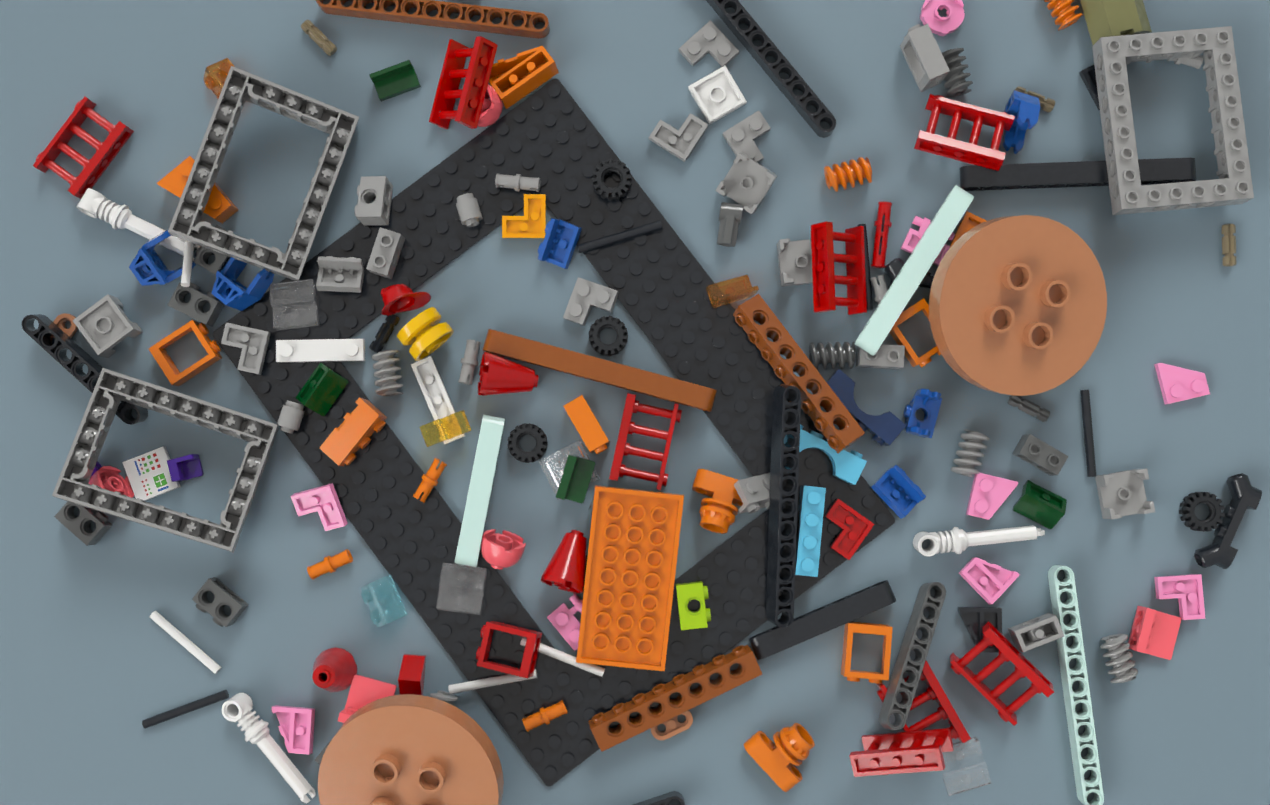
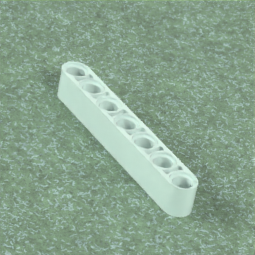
M483 415L455 564L477 567L505 418Z

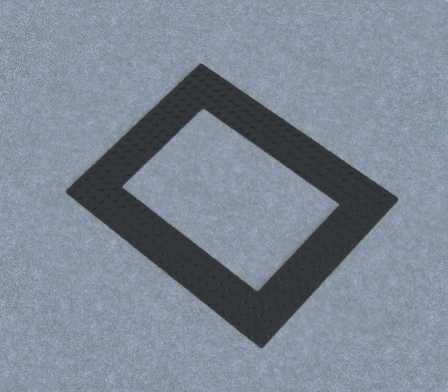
M558 79L551 80L391 199L388 225L364 226L360 222L306 262L299 282L285 278L267 291L260 300L226 322L271 332L261 375L238 371L275 421L278 422L282 407L286 405L287 400L303 405L296 399V396L320 362L278 363L276 362V340L349 339L382 314L384 303L381 290L383 288L396 284H405L413 291L502 224V216H514L524 208V194H546V205L557 219L582 228L576 245L661 220L663 229L582 253L608 287L619 291L617 299L678 379L717 390L712 411L703 410V412L753 477L770 473L773 392L778 385H785L782 379L776 376L770 363L764 360L757 346L749 340L745 330L736 323L733 316L735 309L634 177L631 175L632 183L630 190L626 193L625 197H620V200L612 199V201H608L607 198L603 199L601 195L596 193L592 180L596 166L601 165V162L604 160L607 162L608 159H612V161L620 159ZM610 172L605 175L604 184L607 187L614 188L620 184L621 179L617 173ZM496 174L513 176L521 174L523 177L540 178V190L536 192L521 189L520 191H515L511 188L502 187L496 188ZM473 193L474 198H477L482 215L479 225L467 227V225L461 224L456 207V198L460 195ZM380 227L400 233L405 238L392 279L373 274L366 269ZM333 256L362 259L365 272L361 293L317 291L318 257ZM224 323L213 332V337L235 367L238 368L242 349L221 344L226 324ZM322 362L335 373L348 380L347 385L325 416H321L304 406L303 411L305 412L299 430H294L293 434L284 433L323 485L333 483L344 514L467 680L474 681L506 675L507 673L477 666L476 652L482 644L481 630L483 625H486L488 621H496L542 632V630L498 571L491 567V564L487 563L482 557L481 549L477 567L455 564L462 523L435 487H433L425 503L420 501L424 492L421 493L419 499L413 497V494H415L423 480L421 477L424 472L387 423L378 433L374 432L369 437L371 441L364 449H358L355 453L356 458L348 466L346 464L338 466L319 449L332 431L345 420L343 417L346 413L349 412L351 414L358 406L355 402L359 397L369 400L342 362ZM789 391L785 393L786 400L789 397ZM801 408L800 424L804 426L802 430L808 433L815 431L823 435L821 431L816 429L810 416ZM788 413L784 417L785 422L788 419ZM823 435L822 440L827 441L826 437ZM807 448L799 452L796 544L799 530L800 487L814 486L826 488L818 577L795 575L794 600L847 560L830 548L842 529L824 517L836 499H840L874 523V526L856 552L895 523V518L862 475H860L856 485H851L832 476L833 467L831 460L823 451L815 448ZM787 458L783 460V466L786 465ZM786 480L782 483V488L785 487ZM785 502L782 504L781 510L785 508ZM769 509L675 579L665 671L597 665L605 668L601 677L538 652L535 665L537 678L475 689L546 786H552L600 749L588 722L594 715L606 713L612 710L616 704L629 702L637 694H645L658 684H666L679 674L685 675L698 665H706L712 662L716 656L726 653L768 620L766 618ZM784 525L781 527V532L784 530ZM784 546L780 549V554L783 552ZM783 568L780 570L779 576L783 573ZM702 581L703 586L708 588L709 599L705 600V607L710 608L711 621L707 622V628L681 630L676 584ZM695 599L690 600L687 607L690 611H696L700 607V602ZM494 630L487 661L520 669L525 646L520 645L523 636ZM542 632L540 643L554 648ZM563 700L568 711L567 714L551 720L548 725L543 724L529 732L526 731L522 722L523 718L539 712V709L542 707L545 709ZM654 702V703H652V704L650 705L649 708L652 709V708H654L656 705H658L659 703H658V702ZM639 712L631 713L629 718H636ZM612 722L609 727L615 728L619 725V722Z

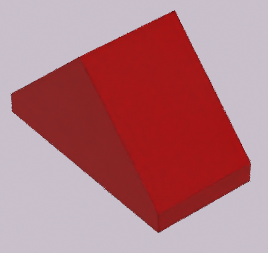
M403 655L398 678L400 695H423L425 655Z

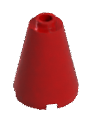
M484 352L482 355L478 395L530 392L533 390V387L537 388L538 375L535 374L534 369L489 352Z
M571 530V533L565 534L542 574L540 580L542 583L549 586L553 584L559 587L558 589L568 592L583 593L587 538L583 537L584 533Z
M336 647L327 649L320 653L314 662L313 682L318 687L329 692L343 691L352 684L354 675L357 674V664L352 654L345 649Z

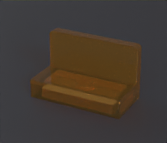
M747 274L708 285L706 290L712 307L715 308L753 297L759 288L758 286L752 287Z

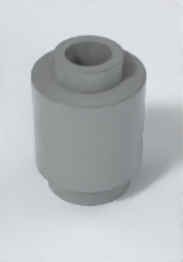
M473 193L458 196L456 198V207L461 224L467 225V227L479 225L482 215L477 198H474Z
M287 400L286 405L282 407L277 425L281 426V431L293 434L294 430H299L305 412L303 411L304 405Z

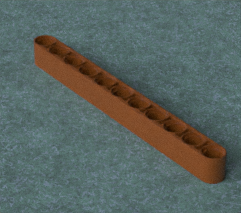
M316 0L324 13L538 39L545 38L550 31L547 16L539 12L435 0H352L353 3L349 7L344 6L349 0H331L328 4H323L324 0ZM374 3L371 9H365L367 4ZM389 6H396L393 11H386ZM417 8L414 14H407L409 9ZM431 11H438V14L436 16H428ZM451 14H460L458 18L450 19ZM475 15L481 16L477 22L471 21V18ZM499 17L502 19L499 24L492 23V20ZM517 20H522L524 22L519 27L513 25V23ZM539 22L545 24L542 29H536L534 26Z
M488 329L483 351L708 412L712 411L717 390L492 329Z

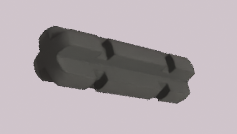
M1011 395L1009 397L1008 404L1018 407L1019 410L1033 417L1037 416L1036 419L1042 422L1047 421L1050 416V411L1040 408L1039 405L1025 398L1021 399V396Z

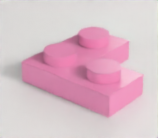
M333 483L294 493L290 496L298 516L318 511L325 531L344 527L348 524Z
M1201 574L1154 577L1156 599L1178 598L1181 620L1206 619Z

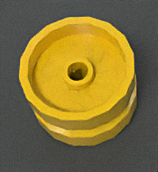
M435 307L428 308L418 314L397 334V338L404 346L411 345L409 353L416 361H420L432 354L454 333V330L447 322L439 323L441 314Z

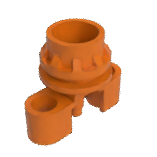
M705 469L697 470L692 490L711 497L701 500L699 514L701 516L700 526L702 528L721 534L728 532L729 526L735 522V516L739 511L732 504L743 505L734 487L738 479Z
M795 723L791 727H784L780 732H776L773 735L775 744L762 731H758L744 743L747 753L784 792H788L802 780V775L795 766L801 765L803 760L809 756L810 750L815 746L811 735L799 723Z

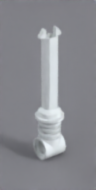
M87 188L76 206L81 212L92 218H99L107 223L109 222L112 228L116 230L127 228L149 240L165 231L134 216L132 211L129 210V206L125 204L119 205L108 200L104 195L90 188ZM171 235L158 243L184 256L185 240ZM195 244L194 249L198 250L200 246Z
M1033 525L976 532H965L963 529L954 527L952 530L943 531V533L942 531L938 533L919 532L913 539V546L919 553L929 557L939 552L948 553L951 551L961 554L968 546L1037 539V536L1045 535V531ZM925 539H930V546L922 549V542Z
M238 693L222 705L224 718L235 723L238 721L239 724L237 726H242L240 730L246 731L244 733L245 741L257 744L300 800L306 804L311 800L306 794L308 793L311 798L315 797V789L312 788L269 734L270 729L267 726L269 723L262 719L259 721L258 718L260 716H255L256 711H251L253 703L250 696L245 693Z

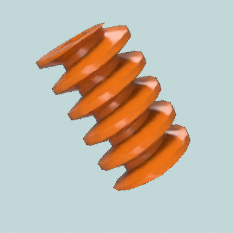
M1044 0V2H1050L1047 8L1048 10H1053L1051 16L1053 18L1058 17L1054 21L1055 25H1061L1058 31L1076 23L1083 15L1082 13L1075 14V11L1079 8L1078 5L1071 6L1075 0Z
M859 157L857 162L851 159L849 164L844 161L840 167L838 164H833L832 169L829 166L824 167L825 180L829 190L830 187H833L838 192L839 185L846 190L848 182L854 188L856 180H858L860 185H863L864 178L869 183L872 182V169L867 157L865 160Z

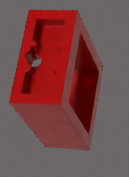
M496 621L486 622V625H483L481 630L482 644L476 652L477 666L523 678L533 677L542 632ZM494 630L527 637L520 669L487 661Z

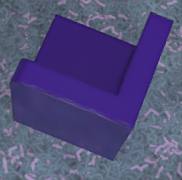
M190 454L167 460L172 482H181L204 475L199 454Z

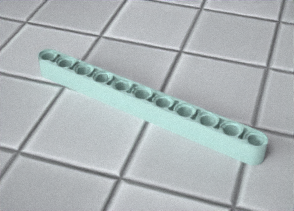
M1054 565L1048 571L1052 611L1057 616L1064 637L1056 641L1077 797L1084 805H1103L1104 794L1074 573L1067 566ZM1063 570L1065 577L1059 581L1057 573ZM1063 592H1066L1068 596L1067 600L1064 603H1062L1060 600V595ZM1066 614H1069L1070 622L1067 625H1065L1063 623V617ZM1072 636L1073 644L1067 647L1066 639ZM1075 658L1076 666L1070 669L1069 662ZM1078 680L1079 688L1073 691L1072 684ZM1078 703H1082V710L1076 713L1075 706ZM1084 725L1085 732L1078 735L1079 727ZM1087 747L1088 754L1085 757H1081L1082 749ZM1087 770H1091V776L1088 779H1084V773ZM1094 792V798L1087 802L1088 794Z

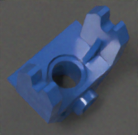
M1014 90L1005 106L1004 112L1015 116L1010 130H1005L1003 146L1006 151L1013 147L1014 154H1017L1023 148L1027 128L1032 129L1038 122L1040 101L1038 97Z
M168 230L147 241L139 249L129 266L142 286L164 285L182 275V267L176 270H168L154 250L156 244L171 236ZM192 261V269H193L194 266H196V264Z
M231 257L223 270L216 272V281L213 285L212 294L225 305L243 311L262 298L273 282L274 274L263 269L256 275L249 287L246 288L236 279L247 263Z
M928 389L916 391L910 404L905 406L903 417L906 418V433L924 438H932L942 402L939 392H932ZM917 409H921L925 414L922 421L918 420L915 416Z

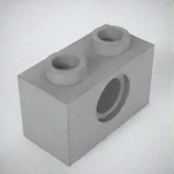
M386 176L361 177L360 185L357 187L358 205L355 206V216L364 226L389 224L393 185Z
M380 227L366 269L373 274L392 279L405 238L400 233Z
M882 344L874 356L857 346L856 367L895 370L904 368L905 346Z
M1050 613L1008 628L1015 648L1021 652L1064 637L1057 616Z

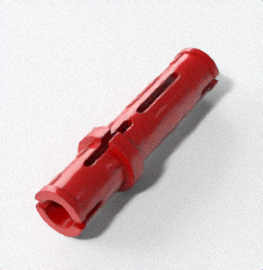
M878 202L877 221H874L876 231L871 267L885 268L889 228L892 226L890 222L892 203ZM883 215H884V216H885V219H884V227H883V232H881L882 219H883ZM880 238H882L881 254L879 255Z

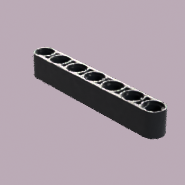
M33 314L24 317L21 324L22 329L93 393L103 367L47 316ZM35 319L39 323L38 329H35L34 327ZM51 334L55 337L54 344L50 342ZM68 349L72 353L71 359H68L66 355ZM84 364H86L88 367L87 374L83 372ZM121 401L116 415L126 424L132 425L146 420L148 410ZM132 409L137 411V419L132 417Z
M888 580L881 581L796 617L787 628L775 626L750 637L748 640L757 660L764 659L896 602V598Z

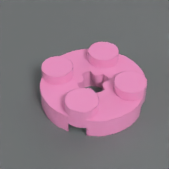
M925 0L921 8L920 20L923 22V25H929L932 33L946 36L957 30L964 20L963 1ZM939 9L942 11L943 9H946L947 17H940L938 15L939 12L937 10Z

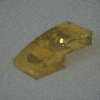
M464 410L420 426L427 447L472 431Z

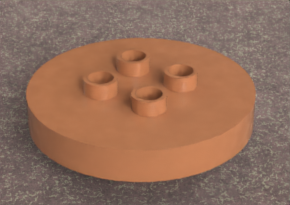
M1032 215L1006 216L991 219L964 233L954 242L941 260L932 282L929 297V319L932 334L941 355L948 365L960 377L979 388L1013 396L1043 393L1056 388L1073 377L1094 352L1104 328L1107 312V292L1104 276L1098 260L1086 242L1067 226L1049 218Z
M403 694L388 696L375 700L357 710L344 722L327 746L318 774L320 805H501L504 781L501 762L493 743L476 721L459 708L445 701L424 695Z

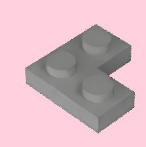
M711 20L679 48V52L692 66L708 53L722 67L726 66L739 54V50Z
M757 111L723 132L722 135L736 157L742 152L758 163L764 157L753 140L770 131L771 128L761 112Z
M690 113L678 131L660 119L649 136V140L685 162L708 128V124Z
M578 277L563 318L585 326L592 306L609 312L613 311L619 291Z
M226 323L221 344L242 349L237 370L261 375L271 332Z

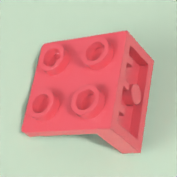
M1137 606L1128 641L1130 644L1129 649L1171 660L1181 618L1147 607Z
M358 674L354 675L345 709L339 713L337 721L344 723L363 706L381 698L394 696L397 686Z

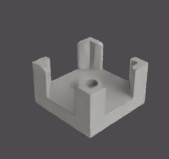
M741 152L737 155L733 166L715 191L723 196L730 197L740 205H743L744 210L753 214L774 183L777 175Z
M811 238L800 241H790V239L779 240L777 251L781 287L812 284Z
M109 294L72 320L97 355L107 358L116 352L112 348L127 337L135 338L143 332L138 324L131 322L120 307H123V304L120 300Z
M1147 468L1097 475L1095 477L1103 519H1117L1127 515L1155 512L1153 501H1147L1143 480L1149 479Z

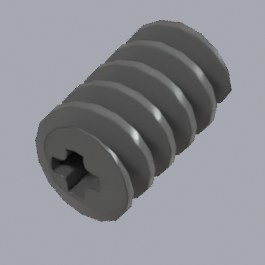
M954 48L942 52L950 70L944 78V81H947L944 87L949 89L946 93L948 97L961 96L971 91L967 87L973 84V82L965 80L971 74L963 73V70L968 68V64L961 65L966 56H959L964 51V48Z
M819 342L816 348L813 343H810L809 360L817 370L819 364H822L823 369L826 370L828 363L831 364L832 369L836 368L837 363L840 364L841 369H844L845 363H848L849 368L852 369L856 357L855 342L852 343L851 347L848 342H844L842 347L840 342H835L834 347L831 342H827L825 348L822 342Z

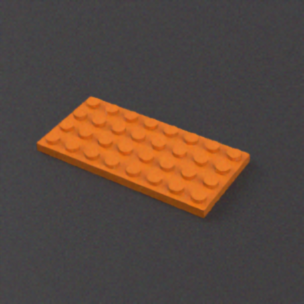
M595 485L577 663L665 671L684 495Z

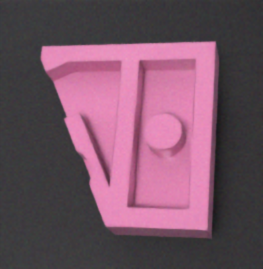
M1164 363L1154 364L1165 405L1210 394L1205 373Z
M983 473L975 474L966 515L989 520L1017 487L1018 482Z
M977 557L972 558L959 572L989 605H992L1020 576L1018 572L1009 571L1001 568L999 565L987 563L985 560Z
M272 706L273 714L276 713L280 724L278 728L285 739L284 743L288 753L312 754L315 708Z

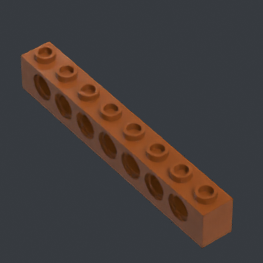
M757 294L739 305L733 314L736 323L745 330L749 340L757 346L764 360L770 363L776 376L782 379L785 385L795 386L800 390L802 410L813 420L816 429L823 433L829 446L835 449L837 453H840L865 434L863 429L763 298ZM793 371L798 373L800 377L796 376ZM820 406L823 407L826 410V412L822 411ZM833 424H836L840 430L836 429Z
M748 644L745 646L740 645L735 647L729 654L716 656L712 662L706 665H698L685 675L679 674L666 684H658L645 694L635 695L629 702L616 704L612 710L594 715L588 721L601 752L762 675V672ZM733 664H739L737 669L730 670V667ZM719 673L715 680H710L712 674ZM693 683H699L696 689H690ZM675 692L679 693V696L677 698L670 699L671 694ZM652 703H659L658 707L654 709L649 708ZM639 712L636 718H629L631 713ZM612 722H619L617 727H609Z

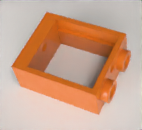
M924 298L903 311L889 332L897 345L905 346L904 355L912 367L920 365L921 368L932 361L930 357L935 353L941 355L938 347L935 346L918 357L897 326L921 310L930 322L929 305Z
M191 320L148 348L171 385L181 386L222 359L219 353L221 349L207 335L209 330L204 323ZM194 331L208 355L180 373L165 348L189 332Z
M583 395L565 404L563 407L589 452L593 453L595 451L596 454H599L608 449L606 444L610 443Z
M852 621L845 624L841 674L847 677L848 681L860 682V678L869 679L870 683L882 684V680L889 681L892 626ZM853 633L884 635L881 673L850 670Z

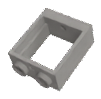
M918 24L911 27L904 37L900 48L920 91L923 92L941 84L950 70L929 25L920 26Z

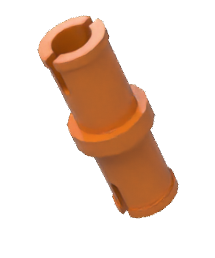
M434 458L427 473L422 475L421 478L423 480L415 494H413L414 498L419 499L421 493L424 492L420 498L421 502H426L433 487L438 485L439 482L437 480L447 466L442 461L437 468L440 462L438 458Z
M346 549L332 557L327 556L323 561L308 566L307 572L312 580L328 572L333 573L337 568L353 562L352 554Z
M563 700L545 709L544 707L540 708L539 712L523 718L522 722L526 731L529 732L540 725L550 724L551 720L567 714L568 711Z

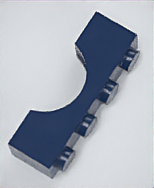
M840 369L836 370L827 380V384L863 431L867 430L873 435L872 440L878 445L890 446L906 427V424L890 411L874 416L866 414L859 409L854 400V387L856 383Z

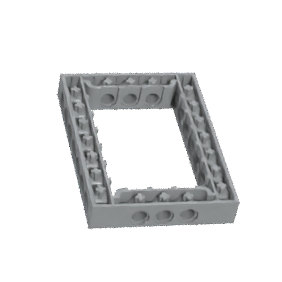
M1232 26L1101 37L1092 46L1113 215L1238 205L1254 198ZM1203 53L1205 63L1203 71H1206L1207 87L1205 88L1209 94L1210 108H1208V111L1212 117L1213 129H1211V134H1214L1216 148L1214 155L1217 156L1218 171L1216 173L1219 179L1141 186L1126 65L1138 61L1150 63L1153 60L1167 59V61L1185 57L1195 59Z
M231 66L170 224L169 234L299 282L359 117ZM246 101L330 134L327 137L323 154L319 159L315 175L311 180L308 194L304 199L299 218H297L285 254L276 247L272 246V248L256 243L254 239L250 238L248 240L237 236L233 231L229 230L226 232L213 227L211 223L200 222Z
M102 368L52 496L234 553L279 427L277 424ZM120 401L249 441L244 450L245 456L242 465L237 469L233 489L229 491L230 497L225 511L222 510L220 525L206 519L203 520L190 516L184 512L173 511L161 505L157 506L139 498L135 499L120 492H113L94 484H88Z

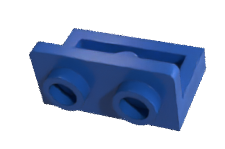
M552 218L546 225L544 241L538 248V260L547 261L568 269L582 228L561 219Z
M897 465L885 471L871 486L900 519L906 517L917 503L926 498L921 488L914 484L905 471Z

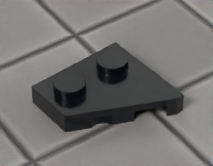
M957 607L975 645L983 639L982 627L988 621L1002 634V608ZM989 645L982 652L999 653L1000 650L995 645Z

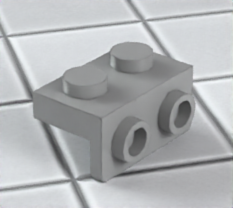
M318 257L317 291L361 293L365 272L362 259L355 257Z
M770 473L738 480L734 484L743 502V505L738 509L740 514L746 512L752 514L765 507L769 509Z

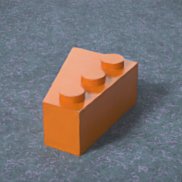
M543 46L518 53L516 57L504 60L503 58L497 60V63H494L492 66L488 84L497 92L503 102V106L507 110L559 72L553 58Z
M189 156L156 184L181 198L195 159ZM215 182L204 213L223 224L238 211V208Z
M359 397L355 402L358 406L351 414L349 412L346 413L343 417L345 419L343 423L332 431L319 448L338 466H344L345 464L348 466L356 458L355 453L358 449H364L371 441L369 437L374 432L378 433L386 424L384 421L387 417L369 400Z

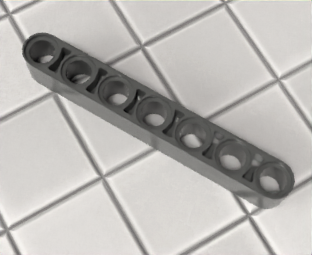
M940 582L925 583L919 589L879 714V723L885 729L901 730L906 724L946 596V589ZM931 587L935 590L934 597L930 595ZM925 608H927L929 612L927 618H925L923 615V610ZM918 629H920L922 632L921 639H918L917 637ZM911 650L915 652V659L913 661L910 658ZM905 671H907L909 675V679L906 682L903 679V674ZM899 692L902 695V700L900 703H898L896 700V696ZM892 714H894L895 716V722L893 725H891L889 721V718Z

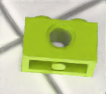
M702 581L676 584L681 630L707 628V622L711 621L710 608L705 607V600L709 599L707 586H703ZM695 599L700 602L698 610L690 611L687 605L690 600Z

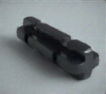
M392 314L386 317V323L382 324L375 336L376 340L372 341L369 346L372 351L376 353L382 351L383 344H386L394 330V325L396 326L400 320L398 316Z

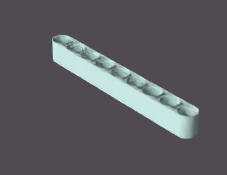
M957 185L954 186L854 343L872 356L875 355L975 196Z

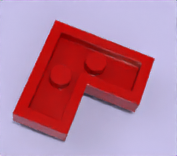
M836 499L824 516L842 529L830 548L847 560H850L874 526V523L840 499Z

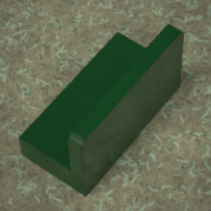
M410 60L369 74L381 102L421 87Z
M320 362L296 396V399L307 408L321 416H325L347 385L348 380Z
M572 454L568 455L556 498L568 499L581 504L584 503L596 463Z
M1027 480L1023 485L1022 496L1013 506V511L1048 529H1052L1065 515L1067 500Z

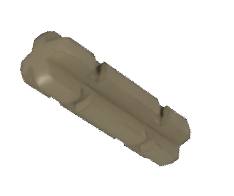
M305 20L301 24L302 30L321 49L323 48L328 56H332L337 51V47L310 20Z
M1017 86L1015 91L1038 97L1040 107L1046 112H1051L1055 106V101L1050 98L1045 99V96L1030 90L1027 92L1025 88Z
M1235 224L1222 225V234L1224 235L1222 237V254L1225 255V257H1222L1223 266L1226 267L1237 264L1236 256H1234L1236 253Z

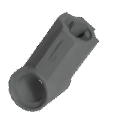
M721 203L718 245L735 247L743 205Z

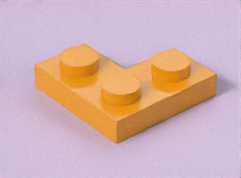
M524 194V216H502V238H545L546 194Z

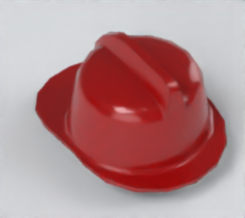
M396 284L381 290L384 303L382 314L385 316L421 308L431 300L429 293H414L405 284Z

